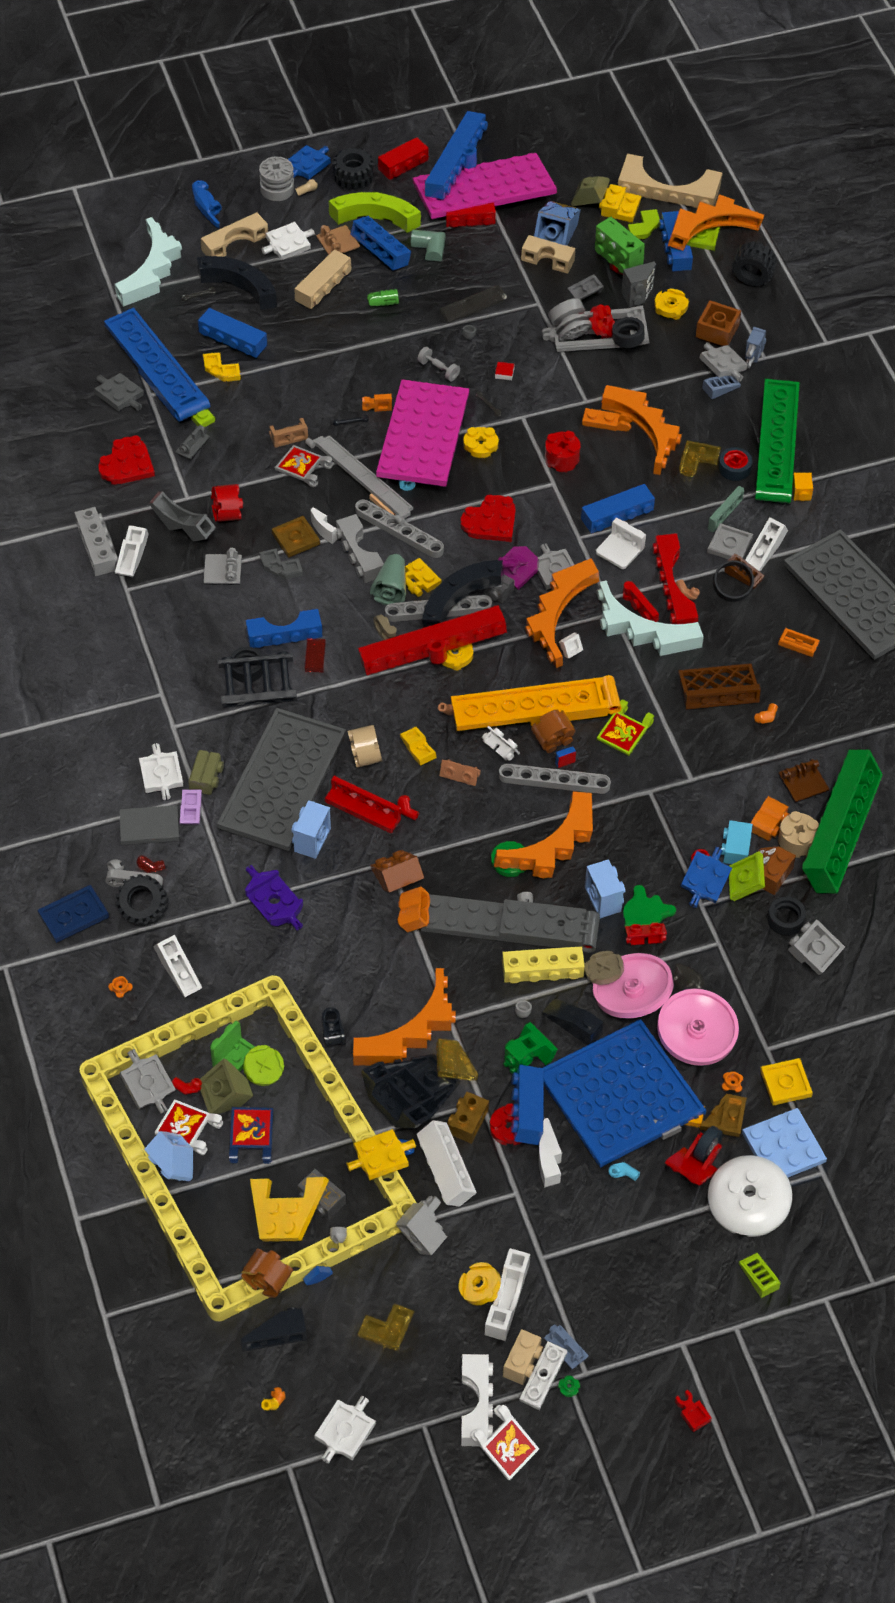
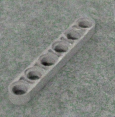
M359 500L355 504L356 515L430 557L438 558L443 555L444 545L440 540L407 522L400 525L394 520L395 515L368 500ZM362 506H365V507L368 508V509L365 510V511L359 510V508L362 507ZM376 514L382 515V518L376 519L373 516ZM390 522H394L397 525L394 527H390L387 524ZM408 530L411 534L404 535L402 532ZM423 538L426 541L424 543H418L416 540ZM436 546L439 547L440 550L433 551L431 550V548Z
M486 595L466 596L452 606L447 617L468 615L492 607V600ZM428 600L388 604L385 607V617L391 622L422 619ZM487 602L488 606L482 607L479 603ZM467 603L470 607L462 608L461 605ZM413 608L416 612L408 613L406 610ZM390 610H396L398 613L396 615H391L388 612Z
M504 764L499 768V779L504 783L598 794L607 793L611 784L610 778L603 774L515 764ZM508 770L512 772V775L504 776L502 773ZM529 773L531 774V777L525 779L521 776V774ZM548 775L550 779L544 781L540 778V776ZM567 777L569 781L562 783L559 781V778ZM580 779H585L588 781V783L586 785H581L578 783V781ZM599 781H604L607 783V785L605 787H599L597 783Z

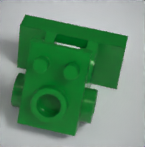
M530 1022L524 1026L518 1039H512L505 1045L503 1065L505 1067L508 1066L512 1074L517 1072L519 1065L529 1066L535 1056L545 1065H548L552 1062L558 1049Z

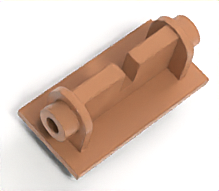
M442 759L439 776L476 786L477 777H479L481 770L478 767L474 768L452 762L450 759Z

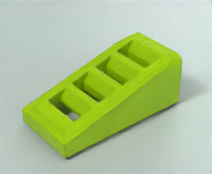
M758 1253L739 1261V1265L760 1298L780 1288V1281ZM756 1260L757 1264L748 1267L747 1264ZM759 1267L761 1268V1270L756 1273L752 1272L753 1270ZM765 1274L764 1277L760 1279L757 1278L758 1276ZM767 1280L769 1281V1283H767V1284H765V1285L762 1284L763 1282H765V1281H767Z

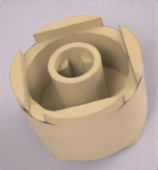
M374 725L348 731L356 767L382 761Z
M794 811L785 817L781 822L778 843L781 848L796 855V858H800L803 855L807 856L809 847L814 840L815 832L819 827L818 821L798 811Z

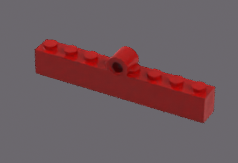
M499 605L360 647L358 648L360 661L366 675L429 657V660L434 664H441L447 660V651L507 633L506 622Z

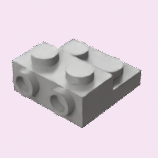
M816 919L811 924L807 922L800 929L802 934L800 936L795 935L789 941L791 946L788 948V951L801 964L806 962L818 975H821L845 946Z

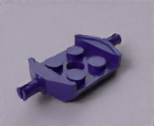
M249 865L246 871L252 879L245 888V895L270 925L280 926L285 923H291L296 930L301 929L303 924L296 916L302 910V898H297L279 877L278 870L258 873L253 865ZM273 898L279 900L277 904H272L269 901Z

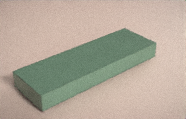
M738 486L709 518V531L715 532L719 524H722L743 501L744 488Z

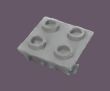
M229 548L227 554H206L204 583L240 584L242 555H238L235 548Z

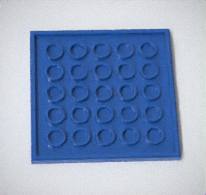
M641 1019L543 1067V1085L600 1168L661 1137L663 1133L679 1125L683 1126L688 1121L706 1114L705 1107Z

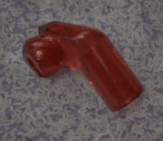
M144 855L137 858L138 867L147 873L165 869L163 860L153 862Z

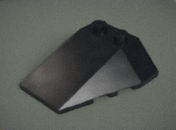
M435 1054L411 1057V1060L406 1061L396 1059L393 1063L386 1064L383 1061L377 1062L361 1072L369 1100L396 1128H416L428 1122L461 1082Z

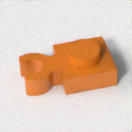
M391 394L374 395V398L362 397V410L368 411L374 408L375 412L392 411Z

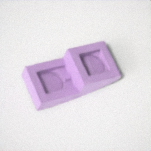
M182 790L180 824H200L202 790Z

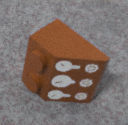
M779 846L760 848L758 852L763 854L765 887L762 889L775 895L793 870L796 855Z

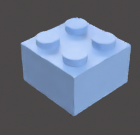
M308 800L306 806H303L300 810L298 822L295 821L292 826V843H294V852L316 859L331 830L330 807Z
M609 859L589 865L586 869L585 889L596 912L600 914V918L621 912L622 903H624V884L622 881L619 882L615 866L611 865Z

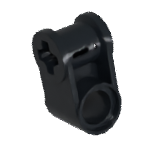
M333 1007L326 1008L322 1012L325 1048L337 1044L346 1045L339 1011ZM330 1018L335 1019V1020L332 1021V1022L327 1021V1019H330Z

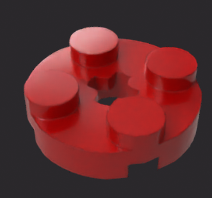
M609 305L593 307L591 309L593 317H590V321L597 336L601 335V339L612 337V326L615 321L611 314V308Z
M511 1103L497 1109L490 1119L491 1135L502 1145H519L522 1143L514 1141V1132H511V1127L506 1128L507 1123L514 1120V1116H511L513 1106Z

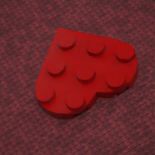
M136 435L114 440L112 454L100 458L99 475L102 480L111 481L112 484H123L155 476L147 447L140 437Z
M501 495L485 496V500L480 507L469 506L465 509L460 519L461 529L472 538L512 542L516 511L513 499L509 496Z

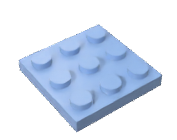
M798 1108L745 1128L742 1131L754 1156L763 1157L774 1162L784 1171L787 1177L823 1164L827 1160Z

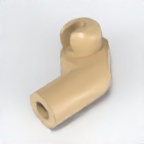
M310 179L306 184L296 188L298 196H301L307 192L315 191L318 184L315 180Z

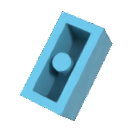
M729 821V827L724 828L723 839H727L726 844L722 843L721 848L723 850L721 855H724L723 863L733 864L748 857L753 824Z

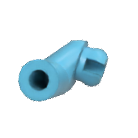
M624 1162L611 1165L608 1170L609 1175L613 1178L627 1176L636 1181L640 1175L639 1171Z

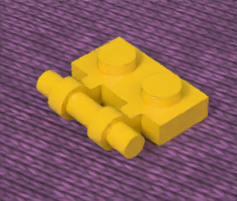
M420 558L405 566L408 590L412 594L415 593L418 597L423 594L421 589L428 593L442 582Z

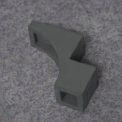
M163 491L158 492L149 502L151 508L169 530L183 528L192 541L207 539L216 528L206 514H196L181 508L169 499Z

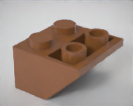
M403 850L394 852L393 856L387 859L386 857L375 860L374 864L370 865L383 890L389 893L424 878L417 856Z

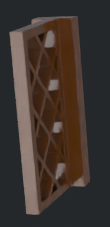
M752 664L678 670L686 709L759 703L761 688L757 684ZM746 670L749 672L746 676L739 673ZM727 672L730 675L728 677H725L721 675V673ZM709 674L712 677L710 679H707L703 677V675ZM684 676H692L694 678L690 681L684 678ZM734 677H737V678L741 679V681H740L739 683H737V682L733 681L732 679H733ZM717 678L723 682L719 685L713 681ZM700 680L705 684L703 686H700L696 684V682Z

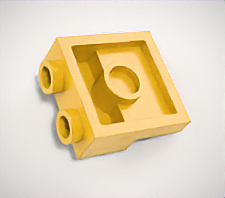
M610 184L604 194L605 199H602V202L599 204L601 216L633 223L641 202V196L626 193V187Z

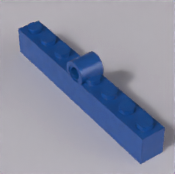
M466 112L425 181V196L444 200L447 193H450L451 186L455 184L457 176L461 174L462 168L470 169L476 167L477 142L482 138V133L486 131L488 125L486 114Z

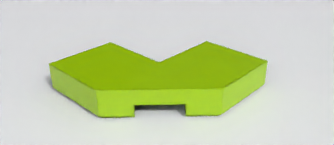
M657 209L641 211L642 223L628 224V231L638 239L648 238L651 232L659 226L660 218Z

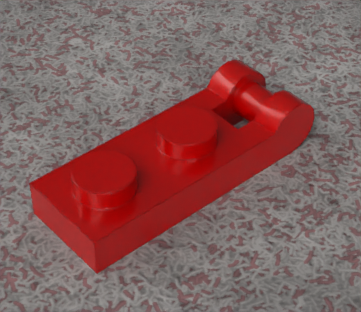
M626 581L623 586V599L630 601L633 609L637 610L643 618L658 622L659 613L633 582Z

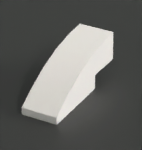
M129 525L126 539H123L115 574L134 576L147 542L149 533L146 528Z
M548 1118L543 1121V1135L539 1142V1168L544 1187L560 1183L561 1178L558 1163H561L562 1152Z

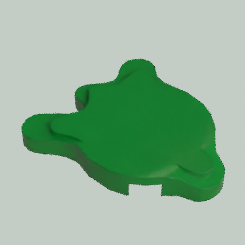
M636 885L633 898L624 906L625 926L661 923L663 919L674 916L676 908L673 905L663 904L658 895L648 898L645 888L642 885Z

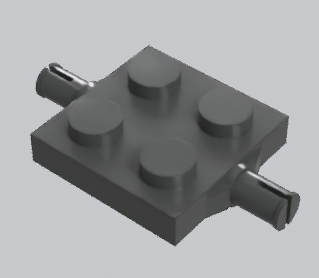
M119 373L111 379H106L101 374L97 376L96 380L101 385L95 388V394L114 409L120 411L125 407L132 406L139 411L142 408L137 399L144 395V390L123 374Z

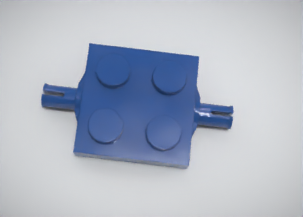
M306 145L288 160L293 165V178L299 175L310 179L330 164V157L324 155L329 151L328 147L324 146L320 150H315Z
M715 847L712 856H707L697 851L680 887L689 890L693 894L689 905H693L694 908H697L700 898L716 903L731 872L732 867L719 861L720 855L723 852L720 848L717 854L719 847Z

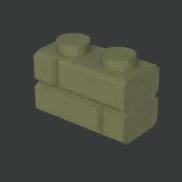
M198 751L189 778V790H202L203 794L211 795L213 788L218 787L219 777L217 776L218 773H222L224 766L219 753Z

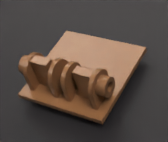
M323 225L320 234L316 235L328 255L333 250L345 253L360 248V245L351 235L346 225L330 230L329 226Z

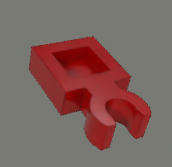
M686 1390L684 1395L688 1400L682 1401L679 1396H676L675 1402L678 1407L684 1408L681 1411V1416L691 1430L695 1432L711 1422L712 1417L700 1400L696 1403L692 1401L691 1392Z

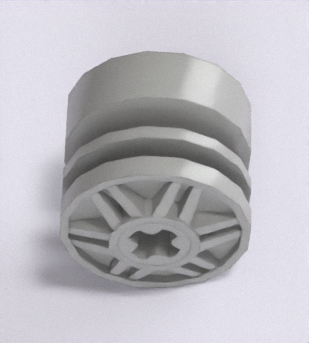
M271 157L260 164V191L262 195L272 201H282L291 197L294 193L292 163L283 157Z
M578 298L564 301L548 313L553 326H557L555 330L562 342L574 340L592 328L588 315L583 314L585 308Z

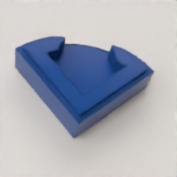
M316 1266L303 1280L306 1285H312L326 1279L333 1272L330 1267Z

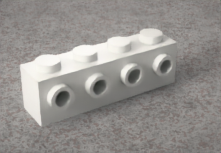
M433 1120L417 1133V1137L427 1158V1163L433 1172L434 1180L441 1191L443 1201L446 1205L460 1207L477 1192L447 1123Z

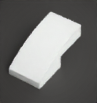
M312 508L311 522L324 539L333 544L337 540V528L327 523V515Z

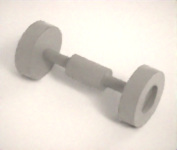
M424 347L420 351L417 358L418 362L426 364L430 360L434 366L441 370H446L445 378L447 380L453 381L456 379L460 372L458 365L452 364L449 368L446 367L440 360L431 358L432 350L428 347Z

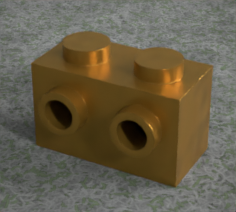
M466 1092L464 1098H459L456 1105L457 1111L455 1115L451 1114L447 1125L452 1136L472 1144L489 1111V1100Z

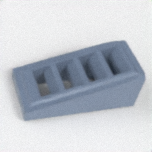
M717 376L703 380L702 388L711 399H714L741 387V384L733 376Z

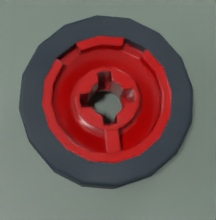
M731 447L725 449L719 457L718 469L720 474L732 481L745 479L750 475L752 469V456L742 448Z

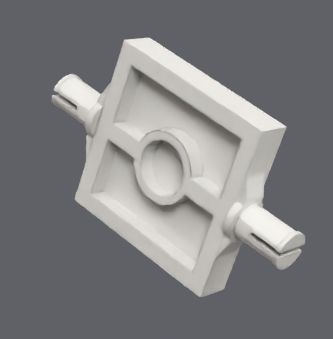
M296 222L267 232L266 239L270 245L262 248V252L265 255L273 251L281 260L307 251L311 249V244L306 238L314 236V230L310 229L303 232Z
M156 743V747L155 744L152 745V755L139 758L145 792L161 791L162 799L166 800L167 795V800L171 798L169 789L183 786L177 751L161 753L160 745Z
M364 1396L360 1397L355 1406L347 1405L337 1400L316 1432L315 1439L325 1444L328 1448L321 1457L324 1462L326 1460V1463H330L335 1453L342 1454L353 1461L376 1425V1421L366 1416L363 1412V1409L369 1402L367 1398L364 1399Z

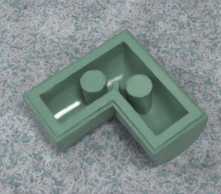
M412 230L411 247L427 248L425 260L442 261L446 235L444 232Z

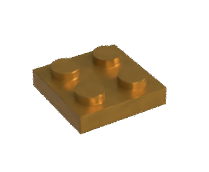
M304 516L272 528L273 536L288 558L320 545V539Z

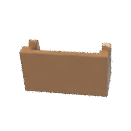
M299 418V425L276 431L273 425L269 426V435L275 448L308 438V427L303 418Z

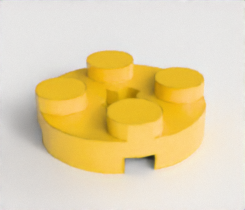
M667 289V292L663 293L661 291L655 297V312L658 315L675 320L680 319L681 315L685 314L688 309V298L685 297L682 291L677 289Z
M470 427L464 436V449L477 458L489 457L492 452H496L498 449V436L491 427Z
M472 643L447 651V660L441 664L453 670H460L462 667L467 666L473 659ZM452 650H459L458 654H453Z
M485 1262L473 1264L469 1267L471 1270L466 1274H462L459 1280V1292L472 1305H483L487 1302L495 1301L501 1285L499 1272ZM480 1280H482L483 1284L477 1287L476 1284H479Z

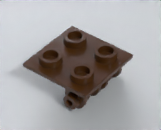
M811 759L809 762L800 763V765L796 764L795 767L785 768L783 771L778 772L795 802L830 790L817 769L819 767L818 760Z

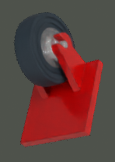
M711 1126L704 1134L701 1132L700 1135H697L689 1149L683 1147L669 1157L665 1164L669 1165L673 1171L687 1177L690 1182L700 1186L718 1170L712 1163L722 1148L719 1142L723 1132L719 1128Z

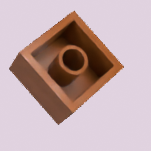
M709 300L697 322L696 337L722 346L729 345L740 324L741 310Z

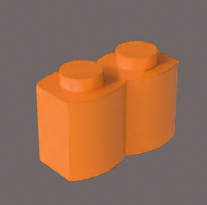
M768 796L750 823L753 824L752 833L767 841H770L772 837L776 838L780 831L779 826L781 822L790 815L787 813L789 806Z
M422 887L401 893L398 902L401 909L398 917L399 926L407 932L428 926L429 893Z

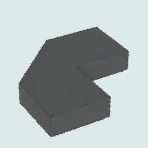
M277 548L259 552L264 570L284 579L303 576L299 558L281 562Z

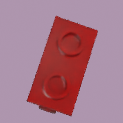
M664 923L625 926L627 944H644V938L648 937V944L666 941L667 931Z

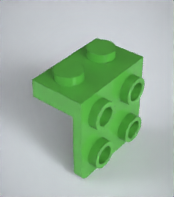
M237 1020L233 1024H229L221 1037L216 1038L212 1042L211 1056L213 1067L224 1058L240 1072L243 1069L245 1056L255 1047L242 1038L240 1022Z

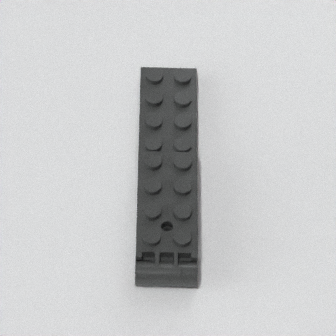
M429 894V924L421 928V931L538 946L555 948L582 947L583 952L591 953L596 950L600 914L595 911L586 912V909L507 899L504 900V903Z

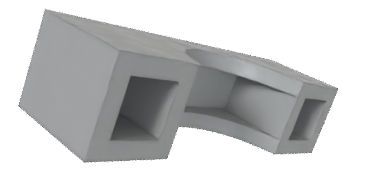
M355 514L337 520V538L341 539L342 547L345 552H348L351 564L356 566L358 577H362L364 583L375 580L384 563L378 552H368L357 545L363 539V525L358 516Z

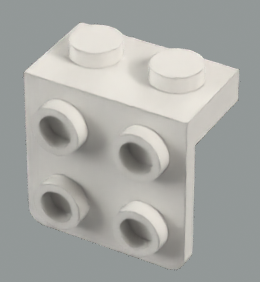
M616 517L612 522L611 534L596 549V554L617 567L626 569L645 548L646 534Z

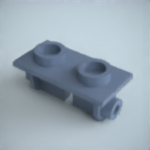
M553 1325L549 1329L550 1333L544 1337L547 1342L568 1350L564 1361L572 1370L589 1357L561 1325L558 1327Z

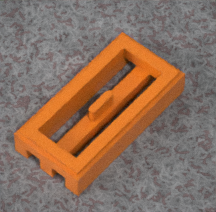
M785 628L778 645L813 657L820 640Z

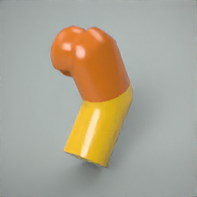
M280 1387L274 1388L275 1391H271L272 1399H264L262 1401L261 1407L263 1410H277L285 1400V1392H282Z

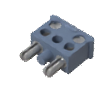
M753 327L746 345L745 359H747L748 368H750L752 362H758L764 350L766 330Z

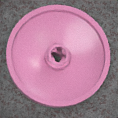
M643 953L621 956L624 962V972L615 982L605 985L593 983V993L598 1006L607 1014L619 1018H637L656 1011L669 999L674 986L669 966L662 959Z
M687 989L671 996L662 1006L657 1021V1030L661 1043L672 1056L682 1062L702 1066L716 1063L732 1051L738 1037L739 1025L734 1010L722 997L703 989Z

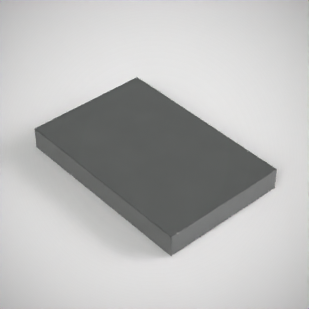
M178 806L120 809L121 845L179 841Z

